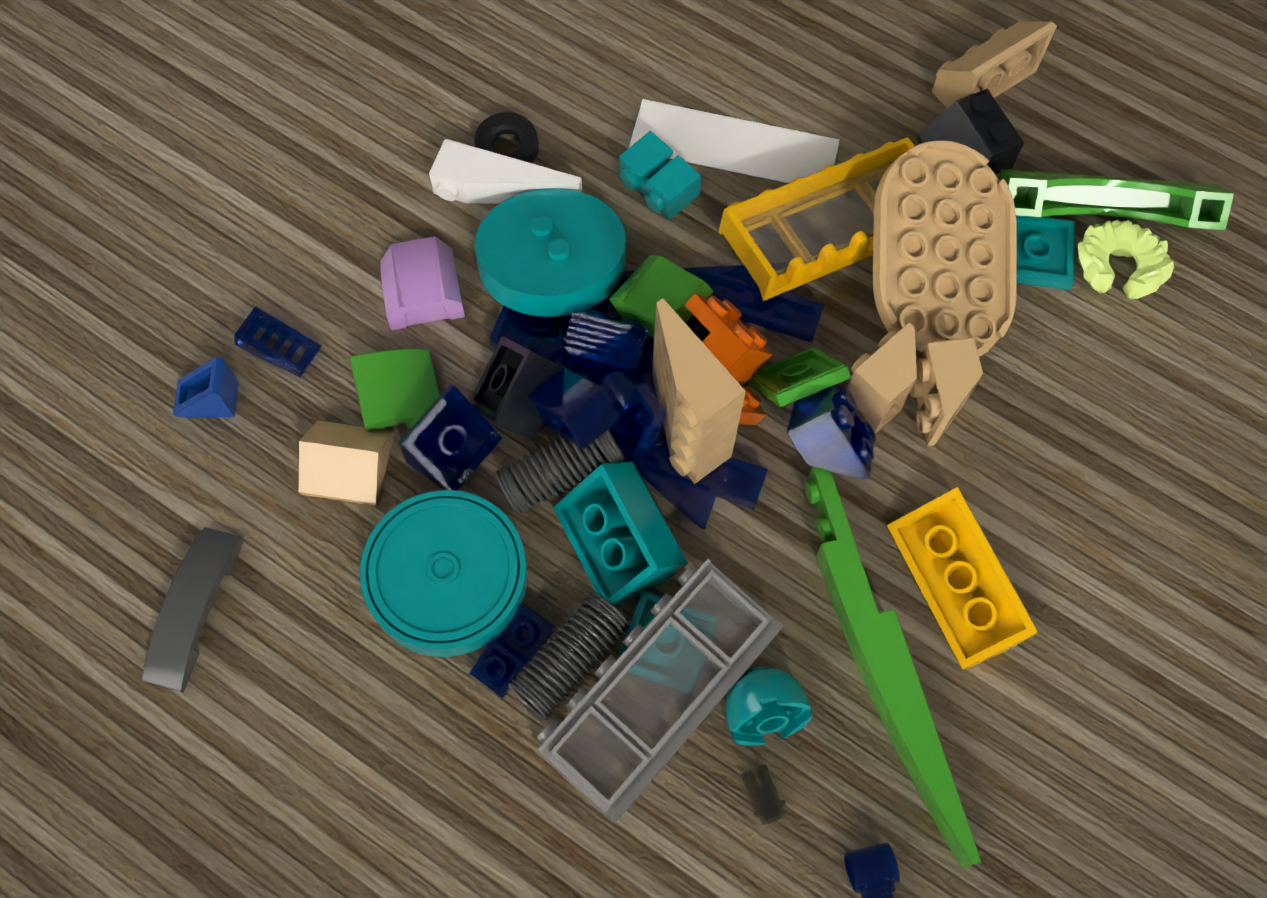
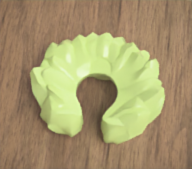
M1116 219L1113 222L1109 220L1102 225L1095 224L1094 227L1090 225L1085 231L1083 241L1078 243L1079 263L1084 270L1083 278L1090 284L1092 289L1100 294L1112 288L1115 278L1114 271L1109 264L1110 254L1125 257L1133 256L1136 260V270L1122 288L1127 299L1130 300L1156 292L1160 285L1171 277L1174 269V261L1167 254V240L1160 241L1159 236L1153 235L1149 228L1141 229L1138 224H1132L1129 220L1120 222Z

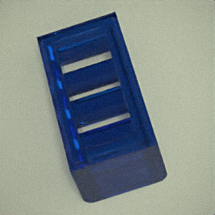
M256 306L234 334V344L300 378L322 346ZM263 328L266 331L259 341L253 338L258 330ZM273 334L279 336L271 348L266 346ZM288 340L292 342V345L283 356L278 352ZM299 347L307 349L298 363L291 360Z

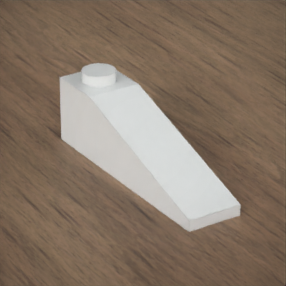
M444 139L429 172L433 193L447 201L501 203L515 195L546 188H560L582 192L581 177L449 139Z

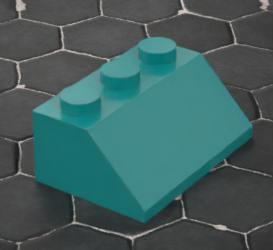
M633 462L601 464L553 507L596 593L606 598L615 607L641 595L643 590L649 591L663 584L688 564Z

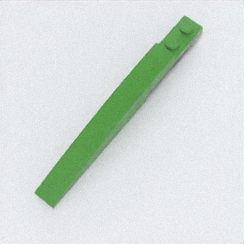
M826 462L814 465L811 468L807 481L804 482V488L808 502L810 504L815 503L819 517L816 518L819 536L822 541L827 540L826 543L821 544L816 558L851 653L902 763L960 866L965 868L981 863L895 609L881 613L878 612L829 464Z

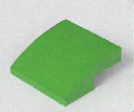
M429 349L388 350L350 357L364 426L367 432L406 423L408 428L445 420Z

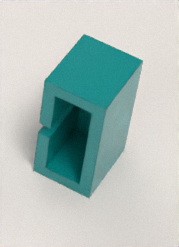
M650 130L619 156V176L628 189L636 190L644 197L646 204L653 212H660L668 220H671L700 195L701 175L679 155L668 162L667 159L673 155V150Z

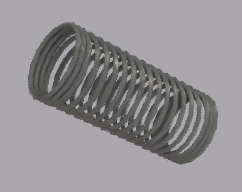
M599 414L598 417L591 418V423L596 433L588 421L585 423L599 452L583 425H579L594 458L577 429L573 428V432L588 462L578 448L572 434L567 431V436L583 468L564 435L560 436L573 460L577 472L569 461L559 440L554 439L560 454L569 468L571 476L564 467L553 444L548 441L549 449L560 466L566 481L558 471L546 446L542 445V451L554 470L560 485L552 475L539 449L536 448L535 453L548 474L553 487L548 482L535 455L529 452V457L545 483L547 491L542 486L527 456L523 455V461L539 487L541 495L536 490L528 471L520 459L516 461L520 471L513 462L510 463L513 473L506 465L500 468V470H496L495 474L499 485L517 514L521 515L525 511H529V508L533 509L534 504L539 506L540 501L545 502L546 497L551 499L552 493L558 495L559 491L564 492L565 487L570 489L571 483L576 485L577 480L582 482L584 477L589 476L601 464L608 463V461L609 463H617V461L620 462V459H624V455L602 415ZM523 477L525 478V480H526V482L528 483L529 487H530L531 490L533 491L534 496H535V499H534V498L532 497V495L530 494L529 489H528V487H527V485H526V483H525Z
M590 593L588 599L582 602V606H578V612H573V617H568V623H563V628H558V634H553V639H547L548 645H542L543 650H537V656H532V661H527V667H522V673H517V676H514V679L508 682L510 690L543 720H548V717L554 714V709L549 703L556 708H560L556 699L565 702L561 693L565 696H570L569 691L565 687L575 691L572 683L580 685L578 678L585 679L583 672L590 674L588 667L595 668L594 662L600 663L598 656L605 657L604 651L610 652L609 646H615L614 640L620 641L619 635L624 636L627 629H630V624L625 616L610 601L598 593ZM581 610H584L588 616L583 614ZM576 615L580 616V618L584 621V623H583L582 621H580V620L576 617ZM571 621H574L579 628L574 626ZM567 627H570L575 634L570 632ZM561 632L565 633L569 637V639L564 637ZM557 638L561 639L567 647L561 644ZM551 643L555 644L561 652L556 650ZM547 649H549L550 651H552L553 654H554L559 660H557L555 657H553L552 655H550L549 652L547 651ZM542 655L546 656L553 665L547 662ZM537 660L543 663V665L551 672V674L544 668H542L537 662ZM532 666L538 669L547 680L536 673ZM527 672H529L530 674H532V675L540 682V684H541L542 686H540L537 682H535V681L528 675Z

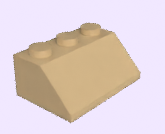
M1053 21L1017 22L1006 30L1004 28L998 30L985 43L980 46L975 44L970 47L962 57L955 61L949 60L945 62L936 73L937 78L932 93L947 109L957 100L988 89L995 98L1037 71L1057 25Z

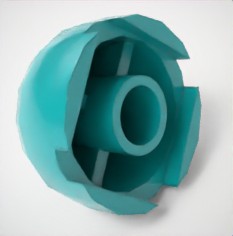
M764 666L751 667L744 672L742 677L738 679L727 693L724 709L726 723L733 740L737 744L744 746L767 744L762 735L777 731L781 732V739L787 738L801 730L812 718L811 704L800 682L793 675L783 670L765 668Z

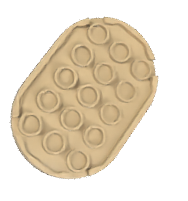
M930 141L909 149L887 168L879 182L875 195L873 238V294L875 304L888 332L892 329L899 332L908 323L915 327L916 357L921 358L927 343L974 338L978 355H984L999 338L1004 337L1012 322L1016 307L1017 221L1012 194L1004 179L999 180L987 165L989 160L966 145L952 141Z

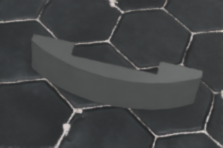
M204 527L179 566L159 612L146 655L142 681L184 693L199 655L195 650V646L223 576H230L244 542L243 537Z

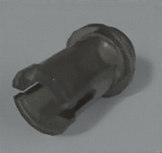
M760 765L754 767L761 782L760 786L751 770L744 772L741 777L745 781L756 808L754 817L760 818L762 824L765 825L786 816L784 807L787 803L785 800H780L767 765Z

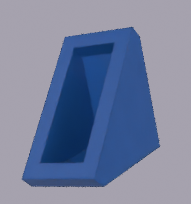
M215 357L178 380L173 410L174 416L235 418L239 382L224 359Z

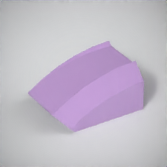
M435 236L390 245L380 261L386 317L391 330L448 318L452 320L465 317L454 253L451 247Z

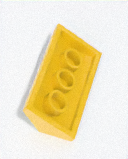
M958 487L887 525L962 670L1004 653L1039 633Z

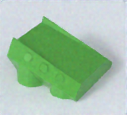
M650 255L609 300L624 322L654 339L656 303L664 298L687 324L693 316L685 306L694 294L709 298L714 291L704 280L664 257Z

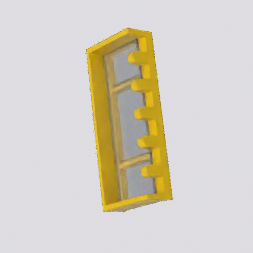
M908 137L894 143L887 142L879 149L866 154H857L848 161L835 166H826L820 172L805 178L798 177L787 185L774 190L767 189L756 197L743 202H734L724 209L718 232L720 235H724L759 286L763 301L873 256L876 191L887 168L898 157L915 147Z

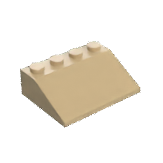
M662 298L656 303L652 378L670 453V462L681 476L687 475L696 484L732 457L746 391Z

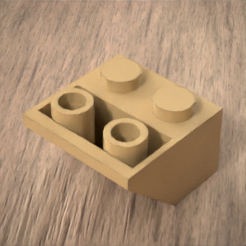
M911 323L905 325L899 332L895 329L888 332L879 342V349L871 356L868 353L863 354L851 367L853 375L844 385L847 390L842 404L874 434L902 410L917 379L915 327Z
M974 338L927 343L921 358L917 359V379L910 391V396L917 400L919 409L916 414L917 428L919 433H924L927 446H933L937 443L963 408L983 375Z

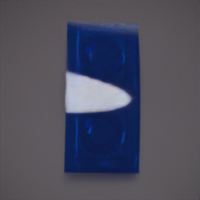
M520 604L507 627L497 638H493L469 674L500 697H505L510 691L508 682H511V679H514L517 673H522V667H527V661H532V656H537V650L542 649V645L546 644L547 639L551 637L557 627L526 604Z

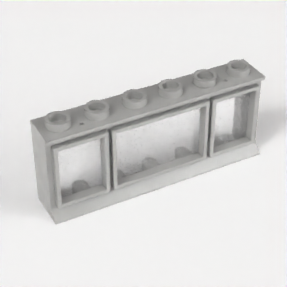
M709 559L700 568L694 562L677 580L683 587L672 598L666 593L650 610L656 616L646 628L638 624L622 642L628 648L618 660L610 655L594 673L600 680L588 692L582 686L565 705L571 711L560 724L553 719L536 738L542 743L536 752L612 823H616L785 626L783 623L772 618L710 563L711 560Z

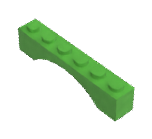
M1001 169L999 180L1004 179L1009 187L1016 215L1018 216L1103 215L1150 220L1188 228L1226 230L1234 193L1218 184Z

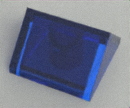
M450 384L401 439L399 445L409 466L442 490L458 491L502 437L456 386Z

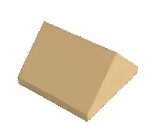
M317 420L299 441V494L377 506L394 432L382 429L367 432L366 428L361 426Z

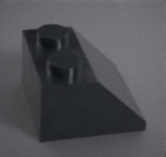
M988 89L954 102L923 129L916 138L920 144L942 140L966 145L989 160L987 165L995 175L1000 173L1001 169L1008 170L1013 168L1024 145V141Z
M502 336L468 405L492 422L534 441L537 433L543 430L548 421V412L555 398L565 388L566 376L569 370Z

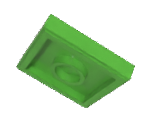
M813 347L759 369L749 379L751 388L778 407H782L851 379L847 365Z

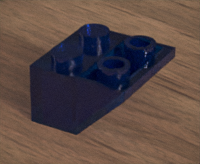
M839 383L795 401L787 434L807 465L864 480L869 478L871 474L876 435L867 420L862 422L855 411L857 410V405L851 392L848 389L842 390Z

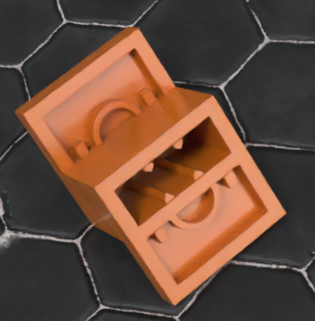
M694 294L685 304L690 312L710 332L702 341L703 344L741 386L773 355L764 346L768 342L767 339L753 326L747 328L739 320L742 316L741 312L728 300L725 299L721 302L713 295L708 298ZM745 386L743 389L746 393L739 424L757 425L767 414L759 407L762 403L761 399Z

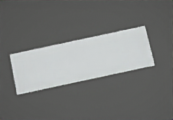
M642 99L629 148L651 130L673 150V155L669 159H674L679 155L688 163L789 184L798 177L805 178L820 172L826 166L834 165L840 139Z

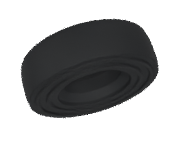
M510 112L494 114L486 118L479 125L475 133L474 145L476 148L533 163L537 156L539 142L536 129L522 115ZM512 134L518 137L520 145L511 153H501L493 147V142L500 135Z

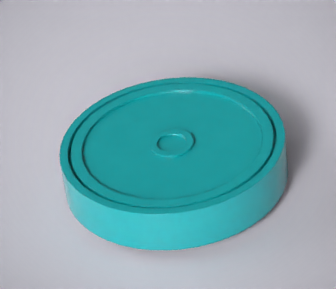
M560 188L537 189L508 198L494 207L485 216L479 225L475 237L478 272L484 288L502 305L527 315L558 317L587 310L602 302L616 289L625 271L626 238L621 220L604 202L575 190Z
M439 490L427 492L397 505L380 520L371 532L364 547L360 563L362 594L376 622L396 643L408 650L426 656H460L476 651L491 643L509 627L517 616L523 604L528 584L525 551L514 524L491 502L463 491Z

